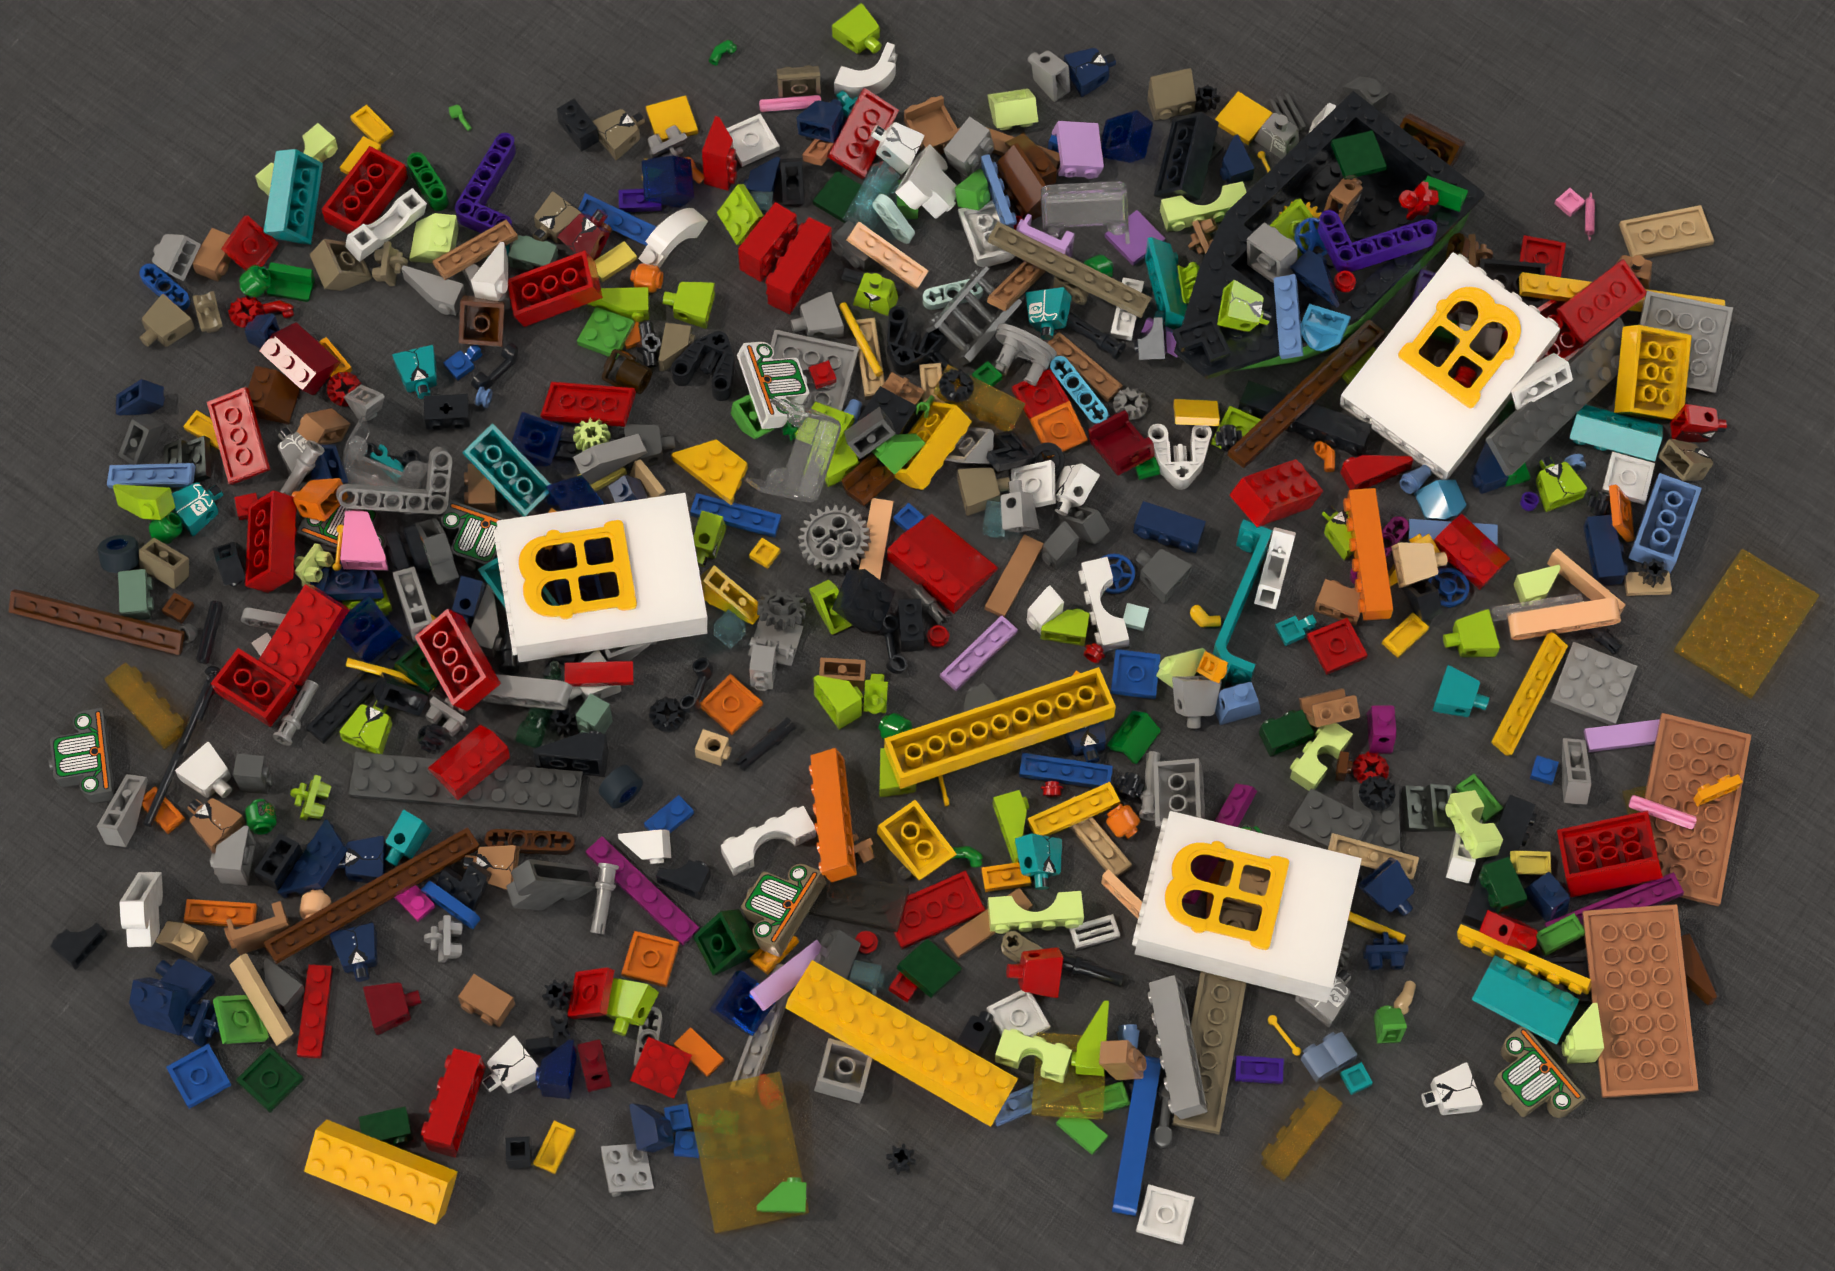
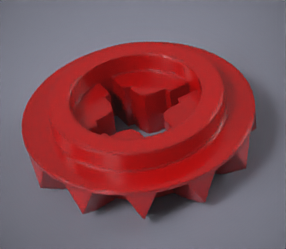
M246 295L243 298L237 297V300L231 303L228 312L230 320L236 326L246 328L247 324L253 321L256 315L264 314L262 303L256 297L252 298ZM243 306L249 309L250 316L242 311Z
M348 371L338 372L329 379L327 394L336 405L349 406L344 399L346 394L343 391H336L341 388V383L343 382L346 386L353 385L348 390V393L360 386L361 382L356 375Z
M1368 751L1365 754H1360L1352 767L1353 775L1359 783H1362L1369 776L1380 775L1386 779L1389 774L1386 758H1382L1378 752L1370 753ZM1367 764L1370 766L1377 764L1375 768L1376 773H1373V771L1365 773L1368 767Z

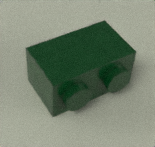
M1291 710L1276 720L1270 718L1262 723L1259 735L1270 757L1308 743L1312 740L1314 734L1303 710L1296 712Z
M1506 857L1483 865L1479 874V880L1482 887H1486L1489 893L1488 900L1490 906L1495 908L1499 914L1524 906L1527 896L1510 858Z
M406 1106L358 1117L362 1134L390 1145L394 1144V1146H403L408 1141L413 1140Z

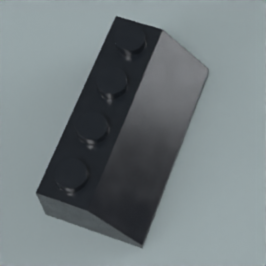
M1202 112L1173 118L1154 196L1166 199L1182 195L1189 202L1200 200L1215 137L1217 136L1218 121Z

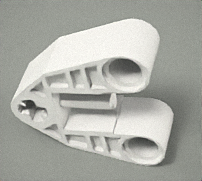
M1154 424L1149 428L1148 437L1154 443L1155 458L1160 474L1174 488L1178 490L1188 488L1201 473L1212 431L1209 426L1195 425L1193 427L1190 440V461H1187L1186 446L1182 444L1173 446L1174 462H1171L1167 428L1162 424ZM1197 435H1203L1205 438H1198ZM1153 436H1160L1161 439H1155Z

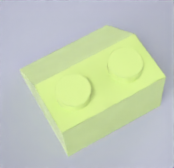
M1028 88L987 95L993 123L996 128L1009 130L1015 125L1029 127L1033 123L1038 122L1036 97Z
M434 213L417 221L410 261L433 263V260L455 249L459 230L456 215Z
M1598 1003L1591 1004L1572 1027L1569 1034L1566 1035L1565 1041L1562 1042V1054L1567 1057V1064L1596 1062L1602 1053L1604 1043Z

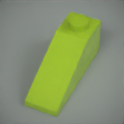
M648 287L601 288L603 298L588 303V305L595 308L597 306L632 319L635 322L649 320Z
M113 485L118 506L142 519L162 520L176 508L170 488Z
M1020 790L993 797V808L1012 863L1019 862L1015 838L1023 836L1026 813L1029 810L1026 796L1022 797Z
M1103 1001L1077 1043V1052L1072 1051L1071 1066H1076V1074L1104 1076L1105 1069L1099 1065L1101 1041H1107L1109 1001Z

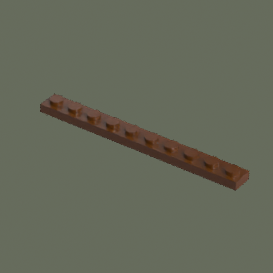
M1367 320L1228 450L1227 456L1242 468H1245L1384 337L1385 331L1372 321Z
M467 827L263 942L275 964L440 872L447 866L463 859L465 855H470L477 851L480 845Z

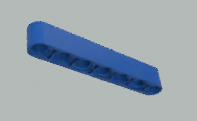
M1145 1056L1147 1066L1143 1072V1079H1134L1112 1212L1136 1216L1161 1068L1160 1058Z

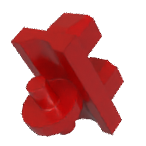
M1424 181L1414 191L1405 190L1399 196L1401 206L1408 209L1407 220H1413L1417 215L1426 216L1429 212V205H1436L1439 200L1438 191L1429 189L1428 182Z

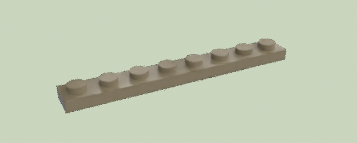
M997 222L988 238V243L1139 318H1142L1152 297L1000 222Z

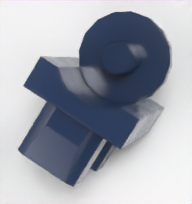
M1382 932L1381 938H1373V945H1366L1365 951H1363V959H1367L1370 970L1382 969V959H1390L1391 969L1402 970L1408 954V945H1397V938H1389L1388 932Z
M203 999L201 1004H192L190 1016L195 1018L193 1025L186 1024L183 1026L181 1035L201 1048L206 1045L208 1038L212 1037L214 1031L220 1032L215 1008L209 1000Z

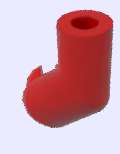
M278 300L263 304L265 314L282 311L284 318L294 316V307L287 302Z

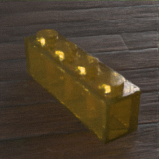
M947 364V366H946L944 372L946 373V372L950 371L951 369H953V370H958V369H956V368H954V367H952V366H950V365ZM972 376L970 378L974 380V390L971 397L963 402H952L941 394L938 381L933 394L941 401L957 405L962 411H968L976 415L979 420L994 424L1001 431L1013 430L1026 404ZM959 379L955 383H951L954 384V392L961 386Z
M125 662L104 678L115 696L161 747L166 749L181 737L185 722L177 712L172 714L169 710L171 708L169 703L163 697L159 699L155 695L157 691L149 681L143 682L141 679L143 676L135 666L131 668Z
M1321 1086L1316 1091L1311 1090L1304 1099V1102H1306L1302 1109L1297 1108L1289 1118L1292 1120L1288 1127L1283 1126L1275 1136L1278 1138L1274 1145L1269 1143L1261 1154L1264 1157L1261 1165L1282 1181L1287 1179L1342 1107L1343 1103Z

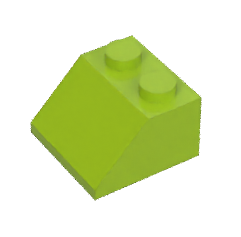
M819 675L814 677V696L839 730L862 716L863 695L857 686L853 687L846 680Z

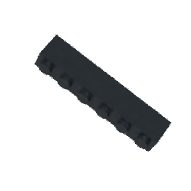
M1248 380L1238 409L1262 420L1288 394ZM1313 403L1285 431L1295 432L1307 439L1322 441L1330 447H1337L1349 454L1361 456L1372 424Z
M1509 795L1497 825V829L1503 838L1499 853L1496 856L1485 857L1483 865L1506 857L1510 858V851H1519L1521 845H1526L1529 833L1526 832L1528 825L1533 826L1537 816L1533 812L1536 804ZM1479 876L1461 920L1462 923L1477 929L1481 928L1487 910L1496 912V909L1490 906L1488 900L1489 893L1486 887H1482Z

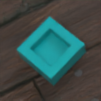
M1362 1062L1340 1073L1351 1095L1373 1084Z

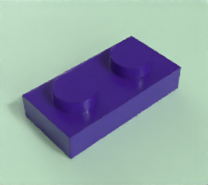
M661 188L618 190L619 209L625 212L662 211Z
M1236 1056L1235 1081L1282 1084L1284 1059Z

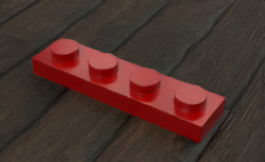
M308 964L297 1047L298 1057L322 1058L333 973L332 966Z

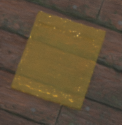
M1036 1034V1036L1044 1038L1048 1043L1054 1045L1055 1043H1062L1073 1052H1077V1043L1082 1035ZM1035 1056L1032 1115L1103 1120L1105 1072L1104 1076L1076 1074V1066H1071L1070 1061L1064 1082L1060 1083L1040 1076L1043 1062L1039 1057Z

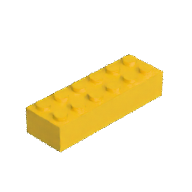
M327 1119L315 1130L304 1170L306 1173L435 1225L446 1214L458 1171Z

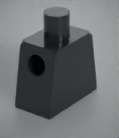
M981 1011L979 1017L972 1015L958 1038L957 1044L981 1057L991 1037L993 1015L987 1011Z

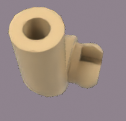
M1413 981L1405 982L1403 991L1394 1001V1008H1400L1403 1015L1408 1013V1006L1413 1000L1416 984Z

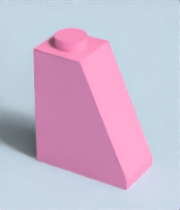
M360 509L345 511L340 557L343 569L388 570L386 556L368 512Z

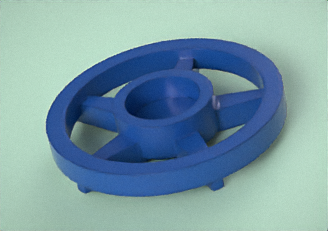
M1307 218L1301 221L1295 230V243L1302 254L1307 252L1300 241V238H1304L1305 243L1309 246L1308 250L1313 251L1314 247L1319 246L1324 250L1320 254L1322 256L1326 255L1328 252L1313 223L1319 224V219ZM1308 222L1309 231L1305 234H1300L1302 226Z
M1108 554L1101 557L1119 559L1117 564L1110 565L1115 589L1107 588L1105 592L1119 594L1129 589L1135 578V569L1132 562L1120 554ZM1122 561L1130 567L1131 574L1123 572V569L1120 567ZM1122 578H1131L1128 584L1119 588L1118 582Z
M1441 568L1438 569V575L1429 578L1428 581L1430 583L1434 578L1440 584L1439 594L1447 598V602L1440 600L1441 606L1454 607L1460 605L1468 596L1469 582L1465 575L1456 569ZM1441 573L1455 574L1452 578L1445 579L1438 576ZM1457 576L1464 582L1465 590L1458 588L1455 581ZM1455 593L1464 594L1461 599L1452 602V596Z

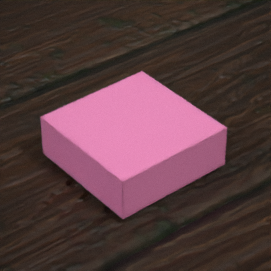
M1569 188L1555 200L1554 204L1571 217L1585 204V200Z

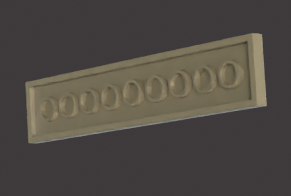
M1223 902L1219 922L1256 931L1260 909ZM1200 971L1191 1028L1208 1112L1182 1120L1174 1114L1172 1125L1219 1135L1246 982Z

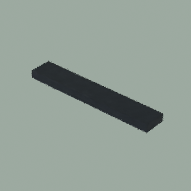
M399 633L370 664L397 670L394 668L395 662L412 649L415 644L402 633ZM361 671L306 727L307 731L324 744L353 715L357 708L374 693L373 691L380 675Z

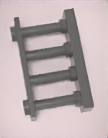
M987 266L981 269L975 268L968 275L969 281L941 313L937 312L928 321L930 323L926 329L928 333L938 328L960 350L959 353L961 355L956 361L961 366L970 363L996 333L998 325L1004 324L1022 303L1018 299L1006 311L1000 309L996 314H992L970 292L976 283L989 295L995 290L983 277L989 270ZM963 298L986 319L987 325L983 329H979L957 307ZM950 313L973 334L972 338L974 340L970 344H966L944 322Z

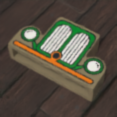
M805 864L793 866L788 873L789 880L782 879L768 872H762L754 886L748 890L746 899L741 905L746 919L756 924L753 928V934L760 949L779 958L826 885L825 878L820 870Z
M1521 1026L1505 1039L1500 1050L1501 1056L1511 1064L1498 1073L1494 1080V1085L1502 1093L1501 1096L1505 1103L1509 1106L1512 1105L1521 1117H1526L1544 1102H1547L1548 1112L1553 1117L1563 1118L1583 1103L1586 1097L1528 1029Z

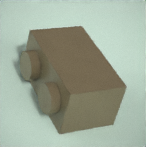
M153 538L139 549L140 569H145L148 574L173 589L189 577V558L156 538Z

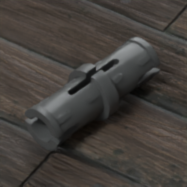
M922 584L917 585L918 589L914 587L911 590V595L916 599H921L922 610L925 613L928 612L938 625H943L942 620L944 623L947 622L950 616L946 614L939 606L938 600L932 597Z

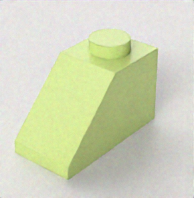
M1560 565L1517 575L1514 587L1522 608L1528 606L1531 608L1538 607L1544 602L1559 574Z
M1204 648L1194 649L1165 657L1159 664V671L1156 676L1173 688L1172 677L1195 676L1206 650Z

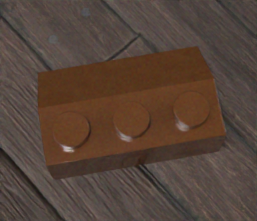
M1411 113L1403 118L1399 126L1451 167L1457 161L1466 143Z
M1016 143L996 163L998 168L997 177L1002 179L1004 196L1008 195L1009 200L1015 206L1014 209L1017 216L1025 219L1027 214L1032 215V220L1048 213L1050 190L1018 143Z

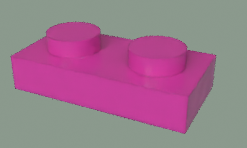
M416 885L394 897L417 922L435 908V904Z

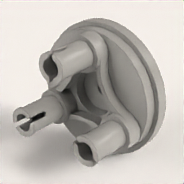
M999 324L996 328L997 333L995 337L1003 344V347L996 360L995 368L1001 374L1006 375L1013 359L1017 357L1031 361L1032 365L1024 381L1036 386L1043 371L1048 368L1051 360L1055 359L1057 352L1045 341L1025 330L1008 324Z

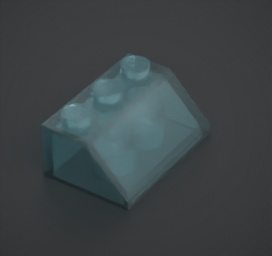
M882 161L873 164L843 220L846 222L850 220L855 225L861 222L871 230L876 227L879 219H877L878 213L872 203L879 194L889 197L890 193H894L899 186L898 179L900 175L887 162Z

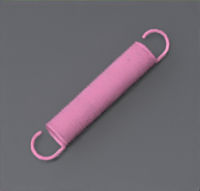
M1590 192V196L1586 199L1585 234L1588 235L1589 241L1591 240L1589 235L1594 234L1595 200L1592 199V192Z

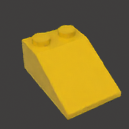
M916 800L878 825L877 834L918 881L956 856V852Z

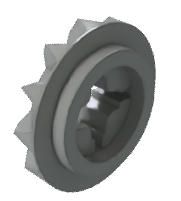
M1127 387L1125 390H1119L1118 394L1114 397V410L1116 413L1126 410L1129 420H1135L1146 413L1148 399L1145 393L1140 392L1138 388L1130 389ZM1127 399L1130 401L1136 400L1135 406L1127 405Z

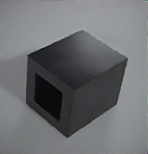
M530 1136L505 1138L508 1169L532 1167V1142Z

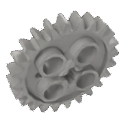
M837 505L831 511L826 506L823 513L820 509H817L818 515L810 514L811 522L804 520L806 528H800L801 535L798 536L803 558H807L808 565L814 563L815 570L822 566L823 573L828 568L831 569L832 574L835 573L837 568L843 573L845 566L852 570L851 563L859 565L858 557L865 559L864 551H869L868 543H871L870 536H868L870 531L869 528H866V520L862 521L861 514L855 516L854 509L847 513L846 506H843L841 511L838 510ZM837 524H844L840 528L835 527ZM817 534H824L820 538L815 537ZM848 541L854 542L851 545H845V543ZM828 551H834L831 555L825 554Z

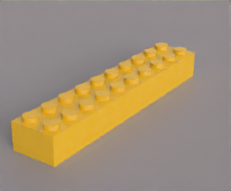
M1098 667L884 738V750L899 788L902 789L1114 718L1116 706Z
M813 960L788 998L786 1009L990 1127L1018 1080L1013 1075Z

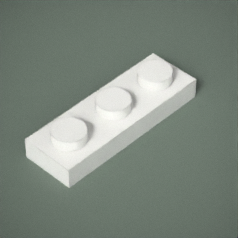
M1123 277V284L1142 293L1144 281ZM1116 307L1111 337L1132 341L1137 316Z

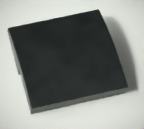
M202 436L188 442L180 439L164 445V464L193 463L196 466L193 483L211 478L210 438Z
M1429 784L1427 787L1411 785L1402 787L1405 831L1433 832L1454 830V824L1445 811V806L1448 803L1450 794H1452L1451 785Z

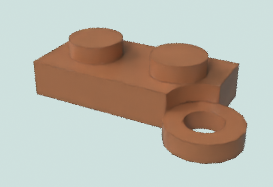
M814 139L802 154L803 162L822 166L828 159L827 156L834 143Z

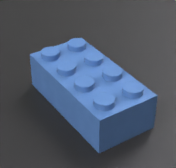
M1659 473L1628 559L1643 564L1644 561L1649 563L1654 558L1655 561L1664 562V570H1668L1671 574L1702 488Z

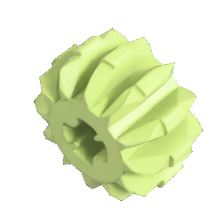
M589 418L588 423L581 420V427L575 426L576 434L573 435V441L576 443V448L578 450L582 449V452L592 446L609 442L611 438L608 426L606 424L602 425L600 419L593 422Z

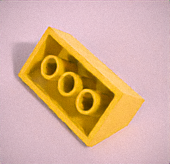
M932 402L928 417L924 418L923 413L908 433H916L926 444L920 449V452L918 451L894 475L895 478L910 488L923 490L930 484L931 478L936 471L942 467L943 461L948 454L955 449L956 443L967 432L972 421L957 405Z

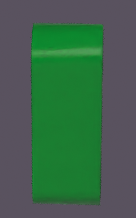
M420 152L410 154L407 158L409 173L426 201L435 211L446 209L449 203L446 188L427 158Z

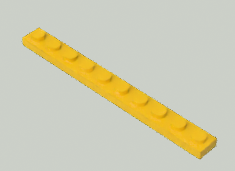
M1524 272L1519 276L1521 296L1565 302L1591 283L1589 281ZM1645 289L1646 291L1725 306V300ZM1645 297L1628 310L1642 312Z

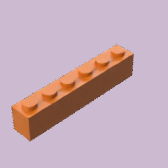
M1376 488L1349 490L1347 498L1343 500L1344 511L1348 512L1349 516L1346 519L1347 531L1351 532L1352 537L1349 539L1350 552H1354L1355 558L1352 559L1353 572H1357L1355 590L1360 593L1358 611L1363 614V621L1390 619L1393 612V604Z
M836 748L810 755L811 765H809V771L813 778L811 791L815 797L813 810L817 817L815 830L819 837L817 850L821 857L819 869L821 874L825 875L831 883L857 875L845 759Z

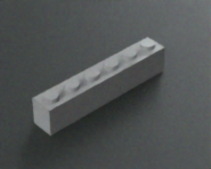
M1175 975L1150 982L1148 999L1154 1009L1152 1020L1158 1030L1156 1041L1162 1051L1160 1063L1166 1072L1164 1084L1170 1093V1099H1168L1169 1109L1171 1113L1177 1115L1181 1120L1206 1113L1208 1111L1183 983Z

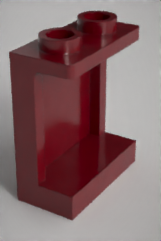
M1126 410L1114 414L1088 430L1091 445L1117 476L1155 456L1153 441L1150 437L1145 439L1129 421Z

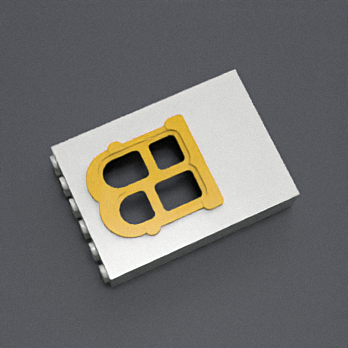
M1454 252L1344 390L1340 400L1342 408L1357 419L1372 424L1371 429L1408 456H1412L1419 464L1427 465L1431 472L1441 480H1448L1513 397L1511 390L1533 365L1544 357L1555 343L1560 330L1557 327V322L1553 319L1543 317L1535 306L1526 305L1518 294L1508 292L1500 281L1496 279L1491 280L1486 276L1487 273L1483 269L1473 267L1469 264V260L1461 254L1456 255ZM1461 301L1473 303L1478 310V318L1469 331L1462 330L1447 319V314L1452 307ZM1498 322L1507 329L1508 339L1491 361H1487L1470 349L1469 345L1486 324ZM1438 326L1444 327L1460 340L1459 344L1440 367L1434 366L1419 354L1420 348ZM1460 356L1467 357L1483 370L1470 388H1465L1448 375L1449 370Z
M685 493L497 521L498 529H493L512 653L513 655H518L519 662L707 634V612ZM608 537L611 540L614 560L610 563L588 565L584 542L586 540ZM565 543L574 544L578 563L575 568L545 571L537 565L536 555L543 547ZM606 572L616 573L620 592L619 596L586 602L581 599L578 583L579 577ZM567 579L570 585L572 602L560 606L547 604L541 596L543 586L553 580Z
M1170 811L1168 818L1163 817L1133 937L1132 946H1136L1135 955L1327 1003L1334 984L1362 858ZM1199 855H1210L1232 861L1234 867L1230 884L1228 886H1220L1197 879L1190 869L1192 860ZM1245 865L1270 871L1271 875L1265 895L1260 896L1239 889L1242 870ZM1201 890L1213 894L1214 900L1208 919L1194 917L1185 912L1182 906V898L1188 891ZM1228 897L1260 905L1262 913L1258 929L1250 931L1220 923L1219 915L1224 898Z

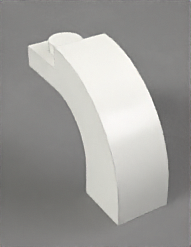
M887 42L879 62L868 70L858 71L841 66L834 82V94L837 95L843 90L850 98L854 99L859 96L863 88H866L875 95L886 89L896 75L895 63L897 54L895 53V45Z
M685 208L675 212L651 233L645 241L648 245L638 259L645 264L657 265L660 268L670 252L680 242L688 238H697L708 220L694 208Z
M1274 527L1254 604L1276 609L1296 535L1295 532Z

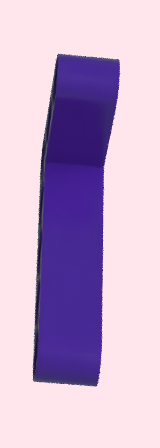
M501 133L495 138L456 202L457 221L462 226L483 233L507 220L513 228L510 217L485 206L516 154L514 137L511 134Z
M1326 210L1320 215L1317 230L1338 272H1353L1432 246L1435 241L1437 225L1434 221L1425 219L1352 243L1339 215L1332 210Z

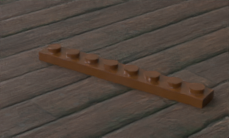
M17 589L11 591L9 613L176 655L182 653L185 631Z

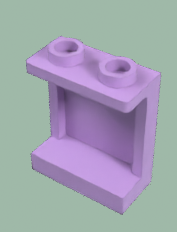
M1058 121L1052 131V135L1057 136L1060 157V167L1057 171L1058 176H1065L1067 178H1097L1104 168L1098 123Z
M1027 214L1024 220H1020L1016 231L1072 257L1074 233L1066 231L1062 240H1059L1031 227L1032 215Z

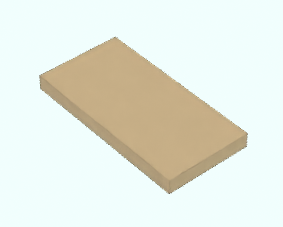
M1701 205L1620 221L1619 224L1631 257L1641 255L1645 259L1709 246L1714 243V238Z

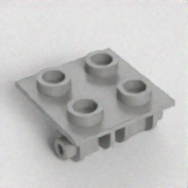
M759 618L754 637L750 640L751 647L748 656L752 654L753 645L776 647V663L792 666L804 626L795 624V628L787 626L786 630L779 626L778 629H774L773 624L766 626V621H760Z
M636 1144L601 1146L609 1193H612V1197L620 1196L621 1192L654 1189L647 1152L638 1151Z

